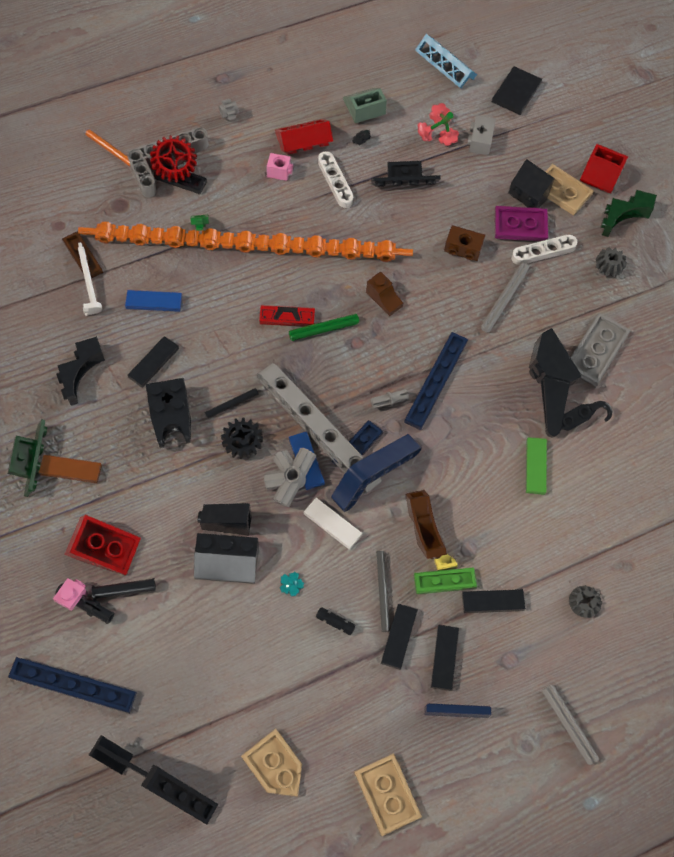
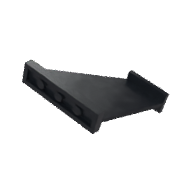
M100 735L89 753V756L121 775L126 767L145 777L141 784L142 787L206 825L218 806V803L154 764L150 771L146 772L130 763L133 754Z

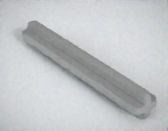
M549 685L544 688V695L587 764L592 765L597 762L599 757L555 687Z

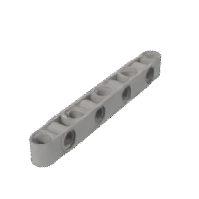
M272 363L257 373L258 379L295 421L307 431L308 435L332 460L335 459L337 461L335 464L344 474L353 464L364 458L277 365ZM331 438V439H333L334 441H333V442H329V441H327L326 439ZM381 478L368 484L363 493L367 494L381 483Z

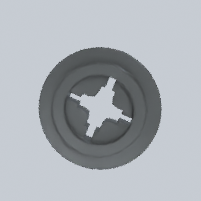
M587 585L577 586L569 596V605L572 611L580 617L590 618L601 610L602 601L600 594L595 591L594 587L591 588ZM583 596L585 598H592L589 602L590 606H588L586 603L579 605V603L583 600Z

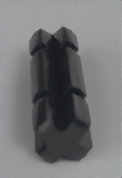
M323 607L318 610L316 614L317 619L325 620L328 625L338 630H344L343 632L347 635L353 633L356 626L350 621L348 623L345 622L346 619L333 612L328 613L329 610Z

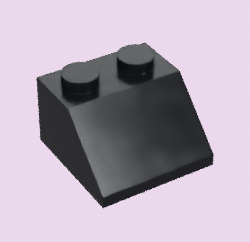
M526 159L512 180L508 193L513 198L522 202L527 208H540L548 200L555 178Z

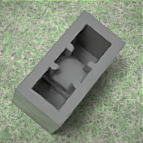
M476 115L475 122L472 121L470 132H473V134H469L467 145H470L469 152L489 156L496 118Z

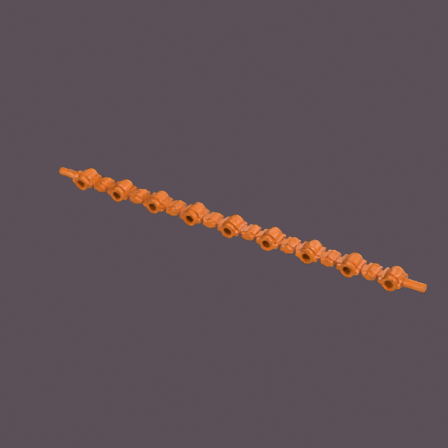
M106 221L97 224L96 228H78V234L95 235V240L102 243L114 241V237H116V240L120 242L127 241L130 238L131 243L139 246L145 245V243L149 244V240H151L155 244H162L165 241V245L173 248L184 246V242H187V246L192 247L198 246V243H200V247H204L207 250L219 248L220 244L222 248L226 249L233 248V245H236V250L245 253L251 250L254 251L255 247L260 251H268V248H271V252H275L278 255L290 253V249H293V253L297 254L303 253V250H306V254H310L312 257L325 255V251L331 256L338 255L341 252L342 257L350 260L360 258V254H363V257L374 258V255H377V259L383 262L395 260V255L413 256V249L396 248V243L389 240L378 242V245L374 246L375 243L370 241L364 242V245H361V241L355 238L343 240L342 244L336 239L329 240V243H326V239L317 235L311 238L308 237L307 241H304V238L294 237V240H291V236H287L284 233L272 235V239H269V236L264 234L256 238V234H252L250 231L237 233V237L234 236V233L230 232L224 233L221 236V232L212 228L206 229V231H202V234H199V231L189 230L186 233V229L178 226L167 228L166 232H164L163 228L159 227L153 228V231H151V227L137 224L129 230V226L125 225L118 226V229H116V225Z

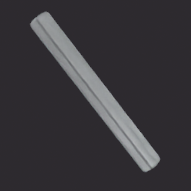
M522 262L483 322L482 331L490 332L529 269L528 264Z

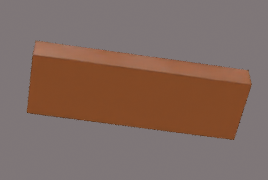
M43 455L39 474L98 483L102 464Z

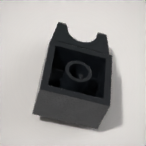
M184 378L146 384L150 418L159 447L164 448L166 436L173 431L182 433L186 444L191 443V415Z

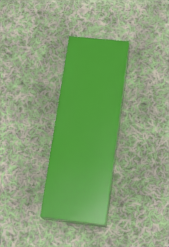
M528 437L526 440V493L545 495L547 439Z
M474 568L414 573L416 595L477 588Z

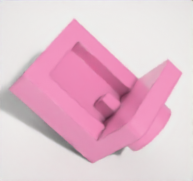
M67 578L53 600L72 611L82 596L87 597L86 585L77 579L72 581Z

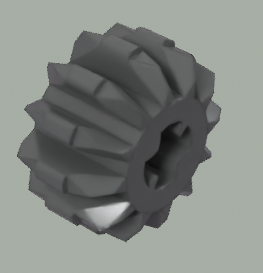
M610 247L606 248V250L602 249L596 257V268L600 269L599 274L604 272L606 277L609 274L612 277L616 276V274L620 275L627 265L626 256L622 255L623 251L618 252L616 247L613 250Z

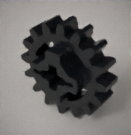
M243 417L241 422H239L236 418L234 424L228 422L229 428H223L224 434L221 435L223 440L222 446L226 447L227 454L232 452L233 458L236 455H239L240 459L243 458V455L250 458V453L256 455V448H262V429H259L258 423L253 425L252 419L245 422Z

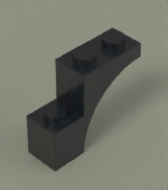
M97 336L76 342L77 350L74 351L76 360L57 365L59 373H56L59 383H63L64 389H61L64 400L68 399L71 406L78 404L77 390L85 373L96 364L105 361Z

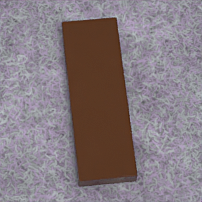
M78 231L62 238L64 245L82 273L83 269L78 252V243H82L85 249L91 278L103 273L102 268L81 235L78 234Z

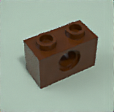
M452 225L444 252L461 256L468 260L478 261L486 235Z

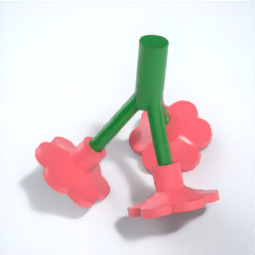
M444 103L433 105L429 117L434 120L435 124L427 126L425 122L418 123L419 135L422 136L425 142L431 141L434 128L444 124L446 129L439 133V142L444 143L446 146L456 143L459 132L449 128L448 123L453 118V113L450 112Z

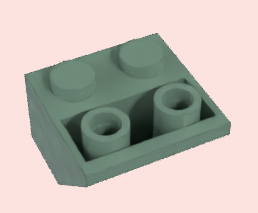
M371 88L343 97L355 123L386 114L387 100L381 88Z

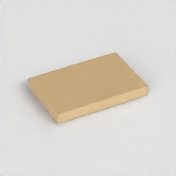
M554 164L545 171L555 178L548 199L573 216L594 193V190Z
M394 754L354 772L381 837L422 817Z

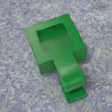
M192 215L190 218L191 225H195L196 231H204L206 224H209V215Z

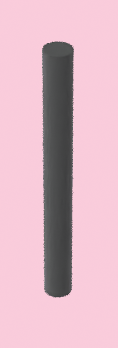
M377 551L382 632H390L384 551Z

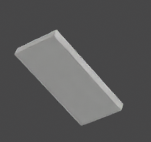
M598 313L571 356L572 361L582 375L581 379L597 387L631 330Z

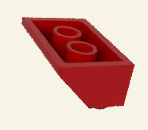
M325 119L275 129L281 150L287 152V154L297 153V150L302 148L303 151L311 150L315 145H319V147L328 146L329 142H333L330 121Z

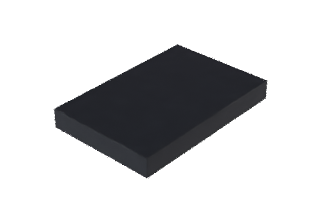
M513 66L491 102L521 115L542 83V78Z

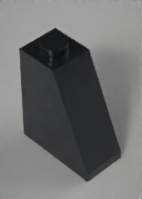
M249 503L203 504L202 511L198 513L197 522L200 523L202 530L249 536L252 520L251 507Z

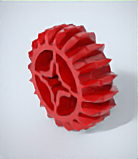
M170 135L169 140L163 137V142L158 140L157 146L153 145V151L150 152L152 157L150 163L153 164L152 169L156 170L157 176L162 174L161 179L164 180L168 177V182H171L172 178L175 179L176 183L178 178L184 181L185 176L190 177V172L195 171L193 167L197 165V161H195L197 155L194 154L195 148H191V143H186L185 138L180 141L178 135L176 139H172ZM170 149L168 153L160 156L163 151ZM172 153L175 157V165L174 161L172 160ZM184 162H187L184 167L178 169V166L180 164H184ZM162 164L170 166L172 170L164 167Z

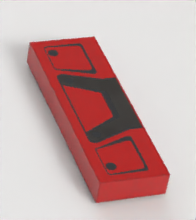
M264 305L260 307L259 324L301 327L314 324L315 308Z

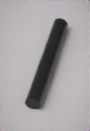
M254 388L206 411L205 415L209 419L259 395V393Z

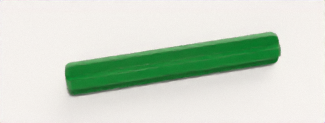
M352 314L289 331V338L291 341L353 326L359 324V317L357 314Z

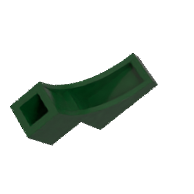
M636 190L634 196H630L628 202L613 198L611 203L606 205L604 214L607 216L603 218L601 228H603L602 236L609 237L613 227L625 219L635 217L649 219L654 209L657 195Z

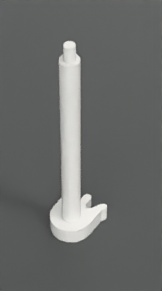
M78 243V252L90 303L83 304V312L85 316L100 313L102 305L96 302L85 249L82 243Z

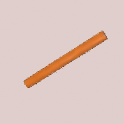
M91 130L86 131V136L130 166L128 157Z

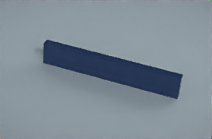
M451 332L404 423L422 430L468 342L467 338Z
M19 657L15 658L8 678L128 714L131 712L137 692Z

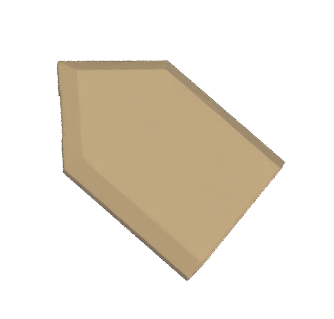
M275 729L241 757L267 793L298 797L302 763L277 729Z

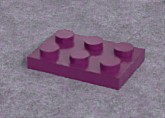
M495 206V238L528 241L548 240V209Z

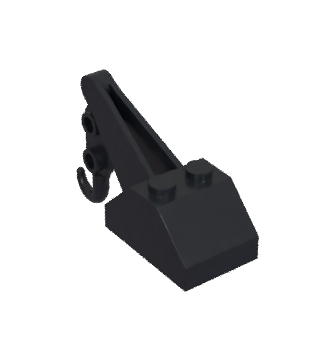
M550 328L543 332L534 344L529 364V373L534 380L536 379L541 384L546 435L553 438L561 430L569 431L588 421L599 408L607 410L608 414L604 421L610 420L613 410L609 403L605 401L581 404L564 414L569 387L580 379L582 375L554 330Z

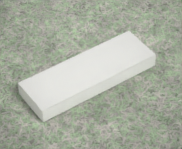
M315 498L304 511L305 516L349 550L362 536V532L318 498Z

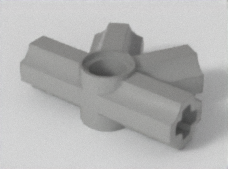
M300 448L294 460L287 450L275 454L273 460L279 470L266 472L264 475L266 489H278L273 498L274 501L285 507L290 506L298 489L302 488L306 483L305 476L316 458L313 452Z

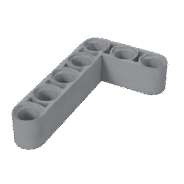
M195 128L177 134L180 141L185 138L186 143H191V148H195V153L203 151L209 146L207 131L204 128ZM157 141L128 152L130 168L141 193L147 198L157 194L155 179L150 170L153 165L150 163L152 158L150 152L153 151V145L157 146ZM170 149L163 151L160 156L168 153Z

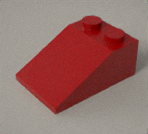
M85 514L80 517L64 555L126 576L141 538Z

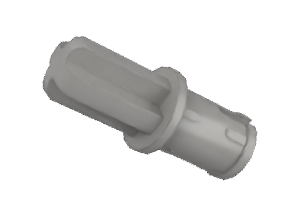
M403 389L393 393L387 392L386 395L371 398V406L373 409L388 405L391 407L395 403L408 401L409 396L408 394L405 395L407 390Z

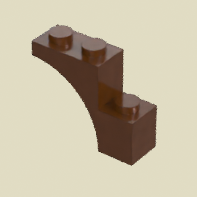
M425 490L406 493L408 513L414 522L417 545L427 559H438L443 555H447L446 547L442 542L435 523L428 493Z

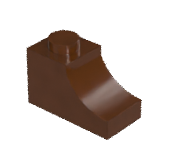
M380 271L367 281L366 293L391 316L402 308L404 303L396 294L392 286L393 283Z

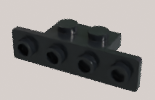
M422 161L387 162L388 177L372 178L371 184H375V187H384L385 184L402 186V183L416 186L423 182H426V185H435L436 182H439L441 176H422Z

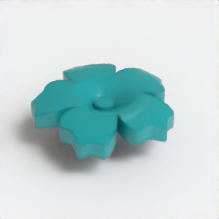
M290 573L289 577L286 574L281 576L282 586H280V590L282 593L288 594L290 592V596L293 597L299 593V589L304 588V582H302V579H298V573Z

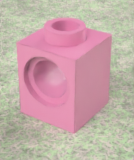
M270 153L267 163V177L287 181L289 174H292L293 171L290 156Z

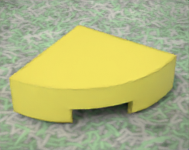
M448 554L434 559L437 571L453 569L458 566L455 559Z

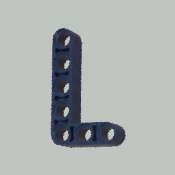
M407 434L361 459L346 471L331 498L343 512H347L356 504L368 484L413 459L422 450V447Z

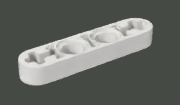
M327 151L320 153L318 157L319 167L338 204L343 208L350 207L353 204V193L334 156ZM335 171L337 174L332 176L328 172ZM340 183L343 187L336 188L334 185Z
M564 235L517 247L513 250L511 259L513 263L520 265L522 262L528 264L571 253L576 248L577 239L573 235ZM554 245L556 246L557 250L552 251L548 248V246ZM538 249L541 254L535 255L532 253V250Z

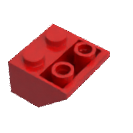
M596 144L579 181L611 194L628 156Z

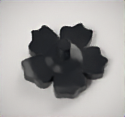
M370 130L358 132L353 137V144L356 143L360 146L366 143L371 137Z

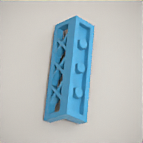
M428 34L424 36L415 49L417 53L461 89L469 78L474 80L477 76L472 69ZM428 43L430 52L423 53L421 49ZM440 53L441 61L434 62L433 54ZM451 62L452 71L446 72L445 63ZM463 72L465 76L459 83L456 80V73Z

